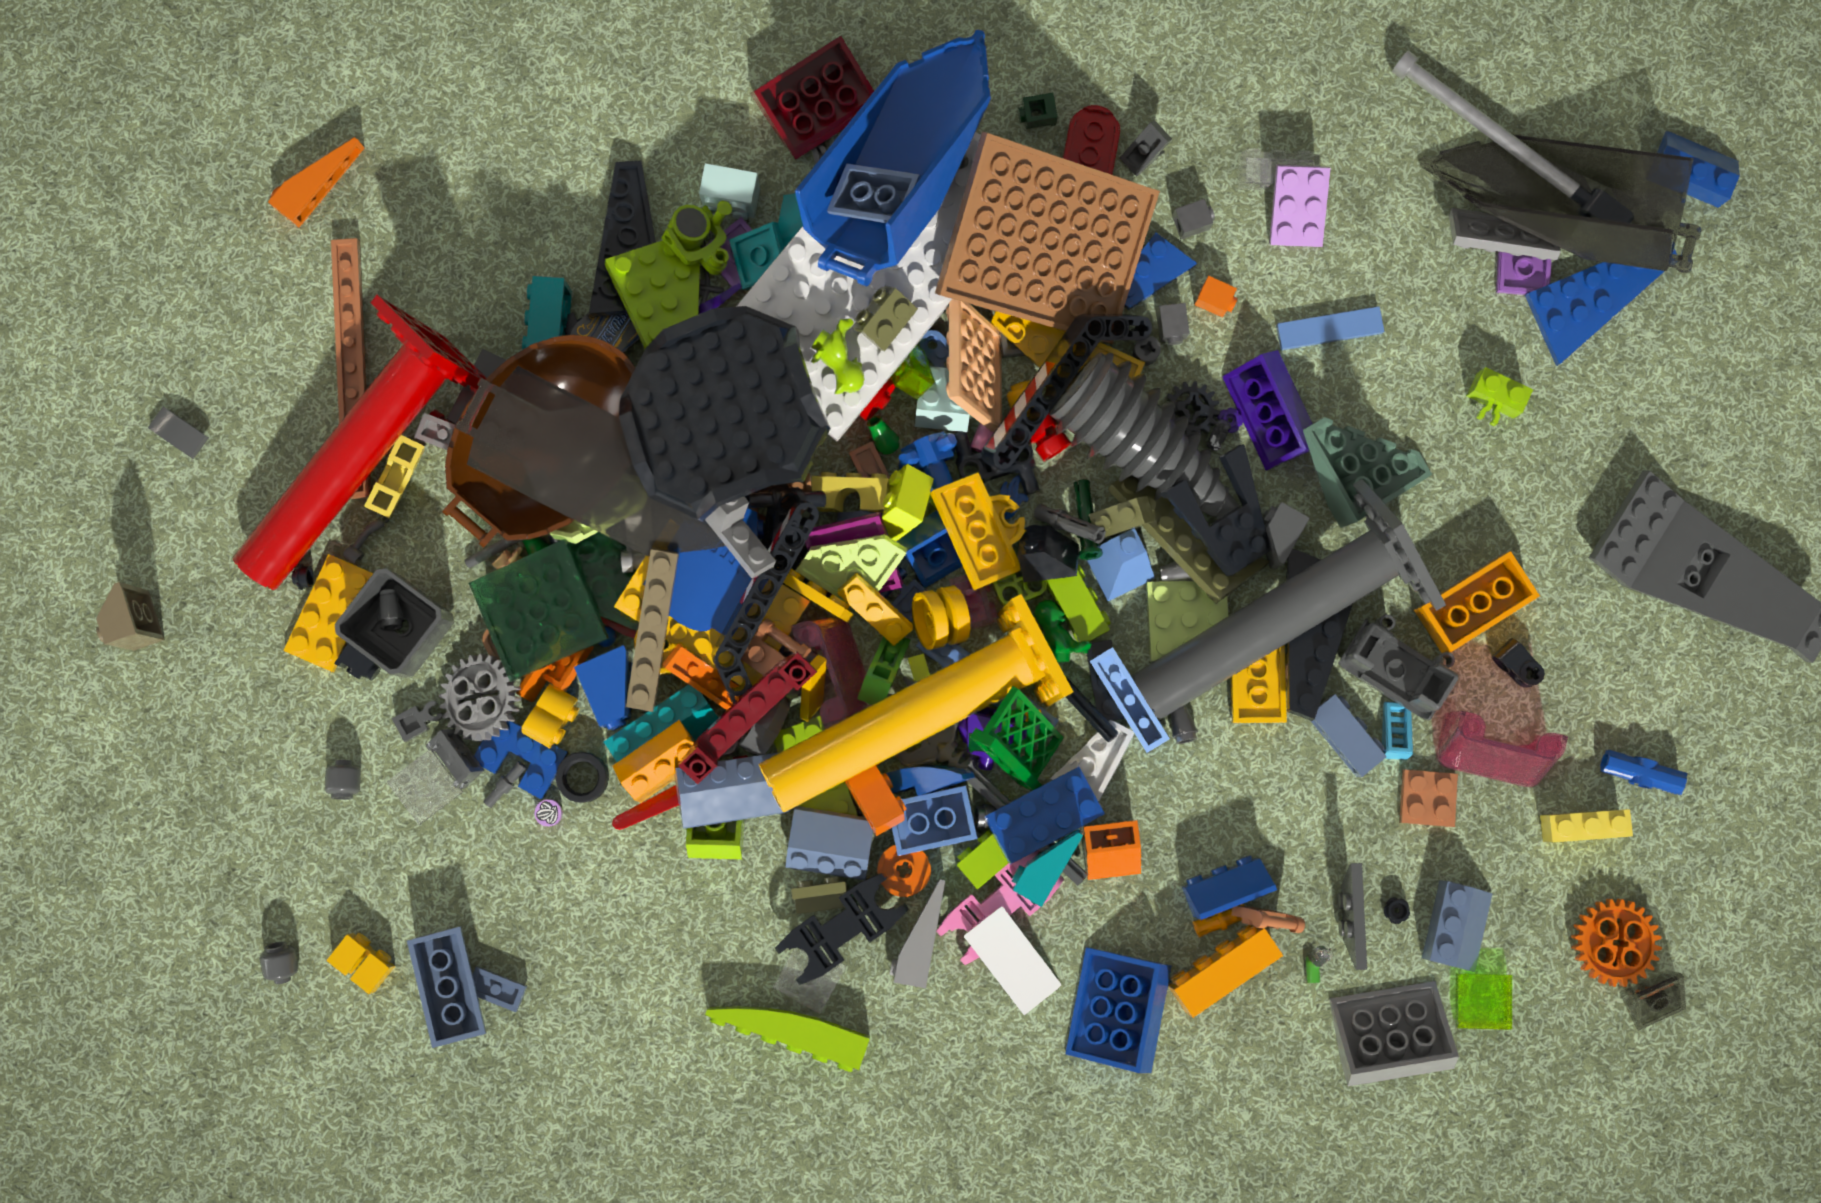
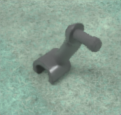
M386 517L378 518L368 524L354 544L344 551V558L352 564H355L357 559L361 560L364 557V553L359 550L370 534L383 528L384 524L388 523L390 519Z

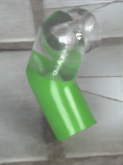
M1316 947L1306 957L1307 983L1320 982V967L1333 958V951L1330 947Z

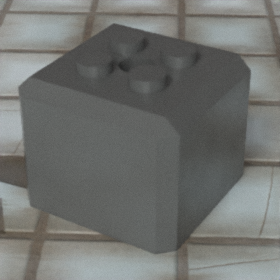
M384 568L377 569L337 620L335 632L336 635L389 674L408 678L413 677L454 624L451 612L401 575ZM396 590L403 617L409 623V629L404 634H399L396 630H381L380 624H377L380 591Z

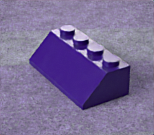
M1278 350L1263 353L1222 376L1239 414L1243 417V423L1266 471L1309 452L1303 429L1313 423Z

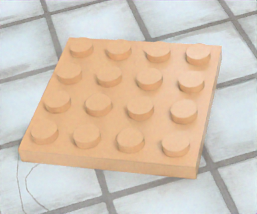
M952 299L946 309L949 320V331L946 334L949 346V357L946 359L949 371V382L946 385L947 395L986 428L995 432L1002 422V358L999 330L969 303Z

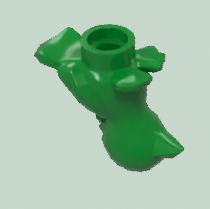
M1044 600L1036 605L1032 615L1042 627L1044 637L1057 662H1070V653L1081 652L1086 654L1089 652L1092 645L1089 640L1077 642L1061 626V623L1066 619L1063 617L1064 612H1062L1057 603L1051 600Z

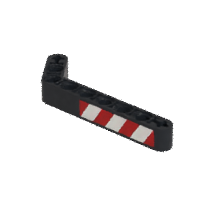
M1131 314L1078 315L983 447L982 460L986 464L999 469L1009 468L1100 340H1145L1152 331L1150 320L1147 317ZM1091 322V329L1088 332V325ZM1114 323V328L1111 332V326ZM1129 325L1135 326V329L1129 330ZM1076 344V350L1073 353V346ZM1061 365V371L1058 374L1057 370L1058 367ZM1046 387V392L1042 395V390ZM1030 408V415L1027 417V411ZM1015 429V436L1011 438L1012 432Z
M799 500L793 504L768 549L773 558L776 555H783L784 564L780 568L772 567L751 579L712 650V661L732 705L752 687L741 658L818 520L819 511L817 507L808 501ZM801 509H807V512L810 513V516L808 518H802V515L799 514V511ZM793 521L804 526L803 530L792 525ZM789 531H796L798 536L796 542L786 544V534ZM763 579H770V589L766 592H760L758 589L759 582ZM750 603L758 605V611L753 616L745 614V608ZM737 627H743L745 629L744 636L739 640L732 639V631ZM722 652H731L732 657L729 662L724 664L718 662V657ZM742 676L743 682L739 687H730L729 683L732 677Z

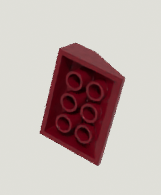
M839 36L750 94L766 120L796 160L843 130L874 90L842 36Z

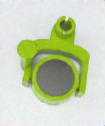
M720 201L717 204V211L714 216L706 205L702 208L689 204L680 206L673 213L661 239L685 265H694L700 262L710 274H721L726 268L729 255L725 249L721 248L727 236L720 227V224L726 215L732 212V206L727 201ZM709 230L715 235L714 240L706 247L694 252L685 250L699 247L707 237Z

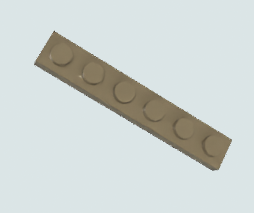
M659 548L651 549L626 707L653 712L655 708L680 552Z

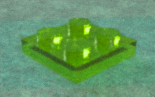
M1456 973L1455 1027L1462 1029L1512 1030V975Z

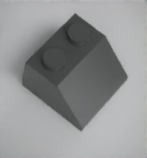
M1283 502L1276 507L1271 506L1262 516L1271 550L1266 553V557L1269 561V567L1273 570L1285 563L1310 519Z

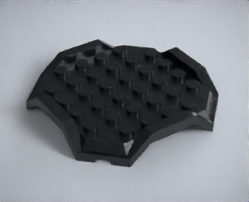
M747 306L713 308L663 329L646 347L620 398L619 420L631 461L648 497L700 522H703L719 506L771 485L805 481L813 465L812 459L818 447H822L831 429L816 397L800 348L799 330L797 327Z

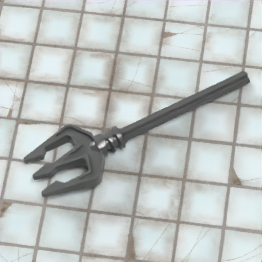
M909 676L903 677L907 686L917 682ZM959 722L923 740L922 745L917 749L911 751L907 748L896 754L904 767L910 768L938 760L940 763L947 761V766L974 772L975 778L967 781L996 809L1012 802L974 766V758L972 756L964 757L965 749L960 752L957 750L959 744L955 740L958 735ZM1052 842L1039 850L1043 852L1052 845H1054L1055 842ZM1072 858L1069 859L1062 871L1077 886L1088 876V873Z

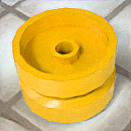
M952 585L938 588L936 592L929 590L914 595L912 618L918 639L923 647L927 650L944 647L946 643L954 645L967 641L971 629L970 615L965 598L959 588Z

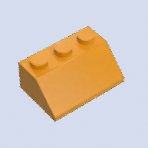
M678 720L612 767L620 783L635 801L642 803L675 780V768H680L678 766L679 762L695 743V740L681 721Z

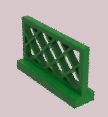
M1014 686L1011 687L984 730L981 731L975 728L970 736L1018 785L1030 791L1042 786L1037 779L1064 739L1031 701ZM1017 698L1016 709L1011 710V706ZM1028 712V721L1023 723L1024 713ZM1015 717V726L1010 728V718ZM1000 722H1002L1001 732L994 733ZM1040 724L1039 733L1035 735V726ZM1027 729L1026 738L1022 740V731ZM1014 734L1013 744L1008 745L1009 736ZM1053 736L1048 746H1046L1047 737ZM1038 741V750L1033 752L1034 743ZM1025 747V755L1020 757L1021 748ZM1037 758V763L1032 769V760Z

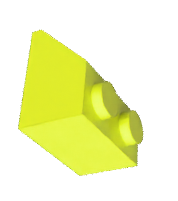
M906 464L899 471L895 470L889 479V485H891L889 493L883 501L885 508L882 519L889 537L894 541L899 540L923 522L934 478L909 464Z

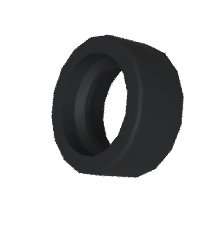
M587 752L572 753L564 758L559 764L555 776L557 787L561 794L570 801L578 803L591 802L599 798L606 790L609 781L608 768L603 760L595 754ZM577 762H589L598 772L596 786L587 793L575 792L567 783L568 770Z

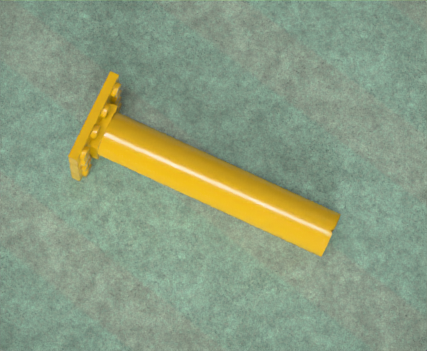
M1022 594L1012 598L997 613L999 616L997 619L998 626L1003 633H1008L1007 636L758 764L768 786L773 788L772 794L782 812H786L1002 700L1012 686L1021 690L1034 684L1036 686V689H1034L1036 698L1041 704L1045 703L1046 707L1073 693Z

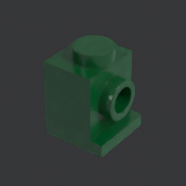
M1053 92L1022 98V107H1018V117L1020 123L1025 122L1026 129L1056 125L1058 114ZM1038 111L1041 115L1032 116V112Z

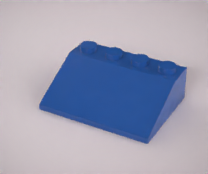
M1086 947L1065 1054L1140 1074L1152 1073L1172 965Z

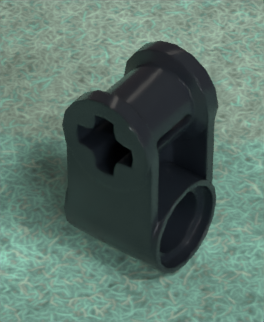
M1510 638L1492 655V660L1496 665L1506 672L1520 687H1532L1541 683L1544 679L1545 672L1543 667L1514 638ZM1531 670V679L1528 680L1526 678V675L1528 674L1527 671Z

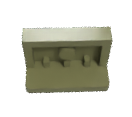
M890 286L881 287L874 293L873 301L867 308L858 313L855 318L856 322L852 326L855 331L862 333L879 350L884 352L918 310L897 288Z
M840 876L824 878V883L813 884V880L797 882V887L791 889L792 899H795L797 914L845 908L839 897L848 891L847 880L840 881Z

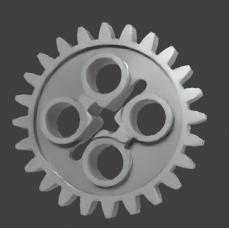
M479 654L478 656L469 655L468 660L460 659L461 666H452L453 675H445L449 683L441 684L446 689V693L439 695L440 698L445 699V703L439 707L447 710L442 718L451 719L447 727L455 728L454 734L463 735V739L472 741L491 740L492 736H500V730H508L506 721H515L511 713L512 711L519 712L514 703L521 701L520 697L515 696V692L519 691L521 687L513 685L518 677L510 675L513 668L506 667L505 661L497 660L496 656ZM491 678V683L488 686V680ZM466 684H468L467 691H465ZM500 692L499 695L483 697L484 694L492 695L494 693ZM477 698L476 701H465L461 703V701L465 699ZM495 703V709H494V712H493V711H492V706H493V704ZM470 710H472L471 717H469Z

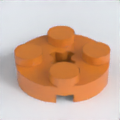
M892 845L881 855L877 866V873L884 872L888 877L881 884L889 893L899 897H908L917 894L925 888L930 879L931 866L928 857L923 851L898 856L896 845ZM903 862L909 863L908 868L912 869L911 874H906L904 878L900 877V872L896 870L897 865L902 866Z

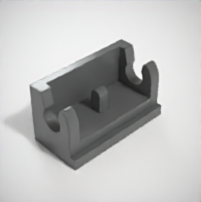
M455 729L440 730L426 744V748L436 752L455 778L453 783L455 788L465 789L484 769L461 737L454 734Z

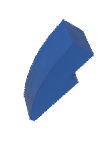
M924 765L886 773L893 785V788H891L893 794L915 788L917 796L933 793L975 778L974 772L945 765Z

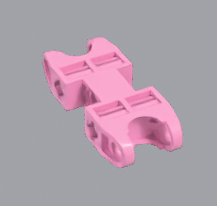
M1040 850L1011 865L1008 863L994 875L1002 884L981 903L972 894L968 895L950 911L936 932L940 936L949 930L953 931L955 929H964L969 932L1000 907H1003L1010 916L1021 906L1027 915L1031 916L1040 906L1033 904L1027 898L1013 891L1015 883L1011 882L1012 878L1007 874L1006 870L1013 876L1019 865L1025 867L1026 863L1035 857ZM1060 875V877L1058 878L1056 884L1054 885L1044 904L1052 897V895L1056 892V890L1064 881L1062 875ZM965 905H967L971 909V911L976 915V917L979 919L978 921H976V919L965 908ZM971 946L960 958L964 965L979 958Z

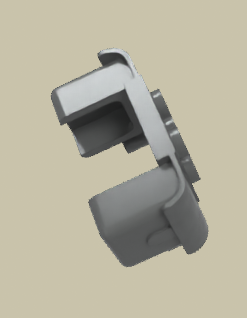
M1383 615L1373 623H1369L1366 618L1338 664L1344 670L1425 720H1431L1436 710L1442 707L1459 679L1458 674L1449 669L1455 663L1454 655L1450 652H1444L1435 656L1433 661L1393 637L1394 633L1389 631L1395 626L1393 616ZM1382 620L1387 622V628L1383 626ZM1442 657L1445 658L1446 665L1442 663Z

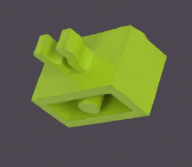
M1484 367L1476 374L1466 396L1485 405L1476 416L1479 420L1483 419L1485 413L1490 411L1491 408L1493 409L1490 425L1495 426L1500 419V412L1513 419L1522 414L1533 389Z

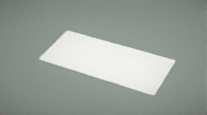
M1003 907L998 908L964 935V938L1024 1015L1061 986V983Z

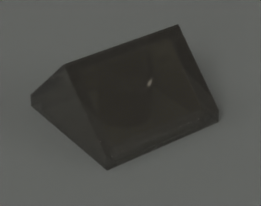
M1666 970L1619 992L1638 1031L1686 1009L1684 976L1679 972Z

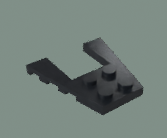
M1244 444L1236 446L1219 457L1242 505L1212 524H1207L1186 480L1179 481L1161 492L1162 497L1168 498L1175 507L1173 510L1179 518H1184L1192 528L1191 533L1195 538L1200 539L1208 548L1206 550L1226 576L1234 575L1271 551Z

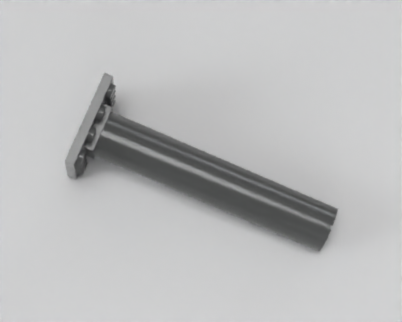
M1363 479L1353 484L1357 492L1354 498L1360 508L1364 509L1367 513L1364 523L1369 530L1368 532L1131 675L1158 720L1171 714L1397 576L1405 584L1408 583L1414 592L1417 591L1425 605L1430 603L1436 611L1446 605L1403 523Z

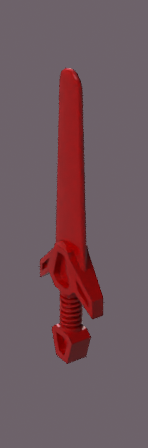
M748 756L733 757V759L746 758ZM676 785L617 815L612 821V826L617 830H622L678 806Z

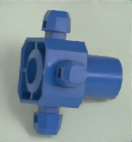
M943 431L927 435L901 449V454L899 455V468L901 469L906 464H909L934 478L930 492L953 483L954 481L946 461L954 457L953 453L957 444L955 435L952 433L945 434Z

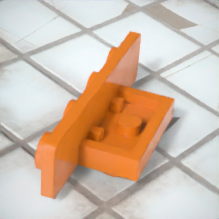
M575 603L571 604L570 608L564 613L563 619L556 630L550 635L549 641L542 652L536 657L530 671L521 681L519 686L521 689L516 694L530 702H534L546 681L565 692L577 675L574 667L586 661L594 646L579 637H573L565 633L564 630L565 628L575 626L581 628L589 615L588 611Z

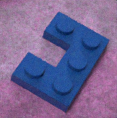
M506 721L508 730H500L499 737L492 736L491 740H483L474 756L483 768L494 774H497L509 751L530 762L531 764L518 787L539 799H543L555 779L559 764L567 757L569 752L555 744L548 748L523 734L522 726L512 721Z

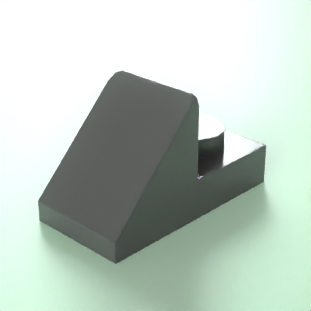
M1154 120L1148 124L1119 158L1137 177L1164 154L1165 151L1163 149L1172 138Z

